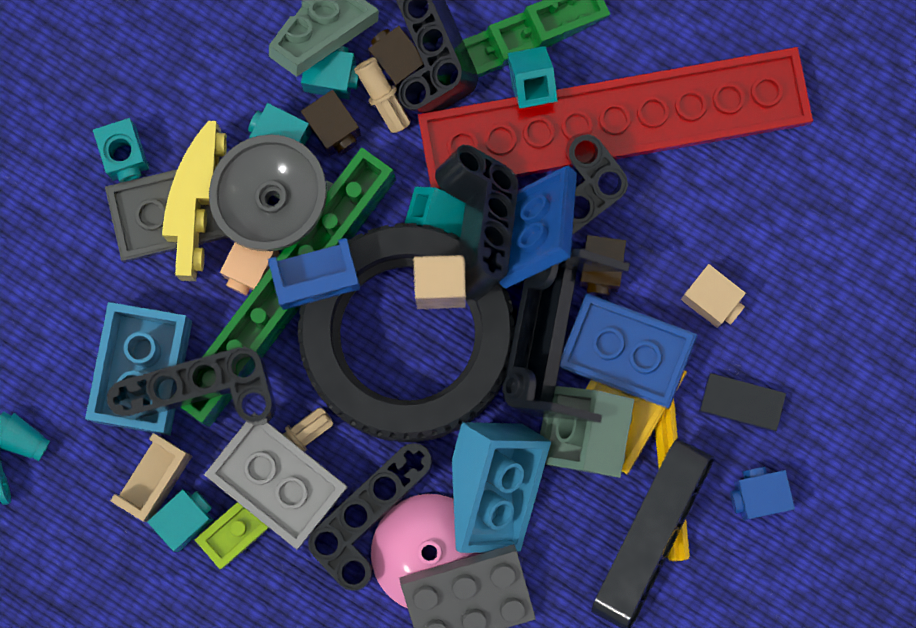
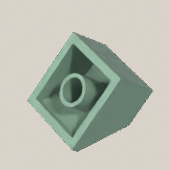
M556 386L553 403L600 414L602 418L601 423L543 417L540 435L551 441L545 465L620 478L625 461V450L635 399L598 390Z

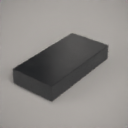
M709 373L699 412L776 432L786 393Z

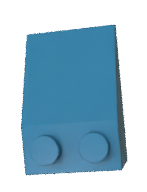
M462 422L452 457L455 546L458 552H488L515 544L517 551H521L551 445L550 440L523 424Z

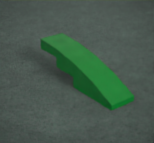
M542 0L527 6L524 12L491 24L486 31L463 39L479 78L509 65L507 53L543 46L547 48L608 18L611 14L604 0Z

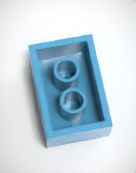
M108 302L85 419L98 424L171 436L176 408L143 418L129 420L115 414L110 409L107 403V394L113 384L121 380L185 363L192 320L186 315ZM174 379L163 381L158 389L160 398L163 400L171 398L177 390V384ZM127 391L126 399L121 401V404L131 409V401L143 397L149 400L150 404H152V401L148 394L135 396Z

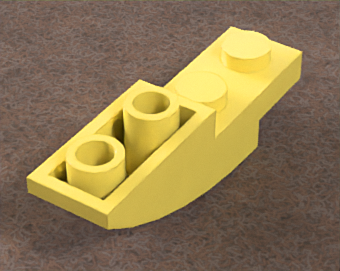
M208 121L186 151L175 174L164 213L162 236L168 242H177L175 275L181 281H197V271H203L205 255L204 248H199V232L205 233L207 212L206 209H201V205H210L209 188L211 178L219 163V156H225L227 149L226 133H221V129L216 121Z

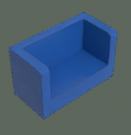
M347 238L340 239V245L278 261L276 257L268 258L279 305L283 310L361 289Z

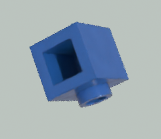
M766 467L743 471L744 479L734 482L736 490L730 491L735 514L741 513L743 521L795 509L786 470L767 474Z

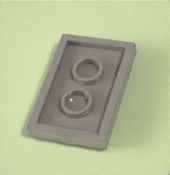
M254 412L251 416H258V414ZM246 422L204 474L296 550L300 549L313 530L348 488L347 485L269 423L255 426Z

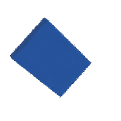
M569 165L518 190L508 272L499 282L505 289L571 257L577 174Z
M586 293L562 353L559 368L670 409L698 336L693 332Z

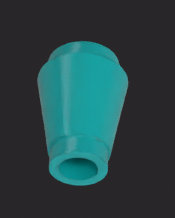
M3 411L0 415V449L40 461L50 440L46 439L16 413L10 415Z

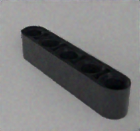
M679 438L673 442L593 603L591 610L593 614L619 628H631L711 469L714 461L713 455Z

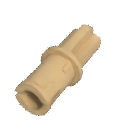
M375 57L363 61L354 68V71L358 74L371 97L368 100L370 105L377 107L392 133L404 130L410 124V119L395 94L397 88L394 85L390 86Z
M319 407L292 428L289 425L286 426V432L283 435L305 452L307 451L305 446L331 428L333 421L329 414L322 407Z

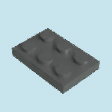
M515 544L399 577L414 628H509L536 620Z

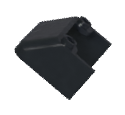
M571 249L570 258L524 279L507 375L503 383L504 398L509 406L522 413L537 417L601 423L602 415L553 403L577 271L628 272L629 263L583 249Z

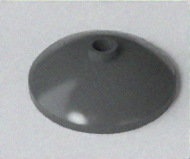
M280 135L256 136L234 146L218 163L211 178L209 188L210 208L219 228L238 245L256 251L281 250L301 241L319 222L327 200L326 177L317 158L300 142ZM279 195L280 200L276 205H268V200L271 196Z

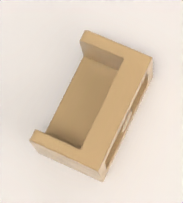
M462 256L414 257L417 309L466 308L464 258Z
M155 433L149 438L152 441L151 446L120 495L114 494L110 500L143 522H147L158 512L192 458V455Z

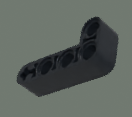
M396 0L425 66L401 83L398 93L399 100L407 109L421 114L445 110L470 95L478 84L476 68L445 0ZM428 3V11L422 17V10L424 6ZM443 36V44L436 50V43ZM457 69L458 77L453 84H451V75ZM426 89V96L424 100L420 103V93L422 92V90Z
M578 133L572 136L566 145V156L581 176V179L576 182L575 196H582L587 201L586 211L580 216L573 217L572 235L619 200L626 193L628 187V179L615 159L598 138L587 133ZM589 140L595 148L594 156L587 162H580L575 157V148L579 142ZM606 172H614L618 178L617 187L610 193H603L598 186L599 178Z
M461 145L437 168L435 179L442 190L465 203L458 256L464 258L465 296L472 300H479L496 286L508 272L518 194V179L514 172L501 162L470 145Z
M247 347L231 349L121 380L113 384L107 394V403L110 409L115 414L129 420L143 418L228 393L232 394L238 415L249 424L255 426L264 425L274 417L276 411V403L265 363L254 350ZM246 357L253 358L255 361L254 372L248 377L237 376L236 365L239 360ZM206 368L214 369L216 372L215 383L209 388H200L197 384L198 374ZM167 379H174L177 384L175 395L169 399H161L158 391L160 384ZM128 391L135 396L148 394L152 404H150L149 400L142 397L131 401L132 408L129 409L122 405L121 401L126 399V392ZM253 396L264 397L266 407L262 414L253 417L249 416L246 412L247 401Z
M411 443L403 446L315 528L309 536L308 546L311 554L343 588L351 591L362 590L371 582L373 577L372 565L354 544L429 474L432 468V458L427 448L421 444ZM411 453L414 456H417L419 453L423 454L424 457L421 460L423 469L419 472L414 468L410 469L404 475L405 478L411 480L406 486H403V483L396 474L389 471L394 465L397 466L399 471L405 468L408 464L405 458L407 454ZM384 478L392 479L397 488L395 495L389 500H380L375 495V485ZM360 505L367 511V520L361 527L354 528L347 523L346 513L352 506ZM326 532L333 533L338 539V547L331 555H323L317 548L318 538ZM352 561L360 562L365 568V577L358 584H350L344 577V569Z

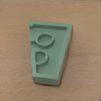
M302 0V7L295 16L289 17L269 44V57L297 77L378 22L379 10L366 0Z

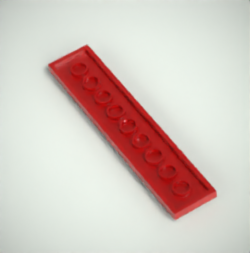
M798 47L556 90L558 102L519 109L516 97L418 114L430 187L440 190L442 189L435 179V172L461 145H470L509 167L516 177L559 170L568 165L573 167L566 156V145L571 137L578 133H587L598 138L616 160L811 125L813 122ZM584 140L577 144L575 157L578 161L587 162L594 156L595 148L589 140Z

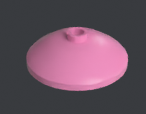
M422 494L401 501L382 518L373 536L371 562L376 579L385 593L395 602L407 608L399 577L485 552H458L455 546L454 499L438 494ZM427 545H432L437 549V556L432 561H427L422 556V550Z

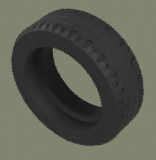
M397 223L391 227L384 225L370 229L364 235L360 233L354 238L349 239L348 243L361 287L366 281L382 272L396 268H414V257L458 256L460 237L452 232L447 233L444 232V229L430 225L417 226L416 223ZM500 283L479 300H472L465 296L475 327V340L471 357L463 372L450 386L435 395L418 400H397L382 396L367 388L350 370L342 351L340 332L345 309L356 291L301 305L299 313L301 316L298 321L299 350L302 363L312 386L338 417L355 429L373 437L406 443L429 441L446 436V434L459 430L462 422L470 423L474 418H477L491 404L506 378L515 332V319L509 293Z

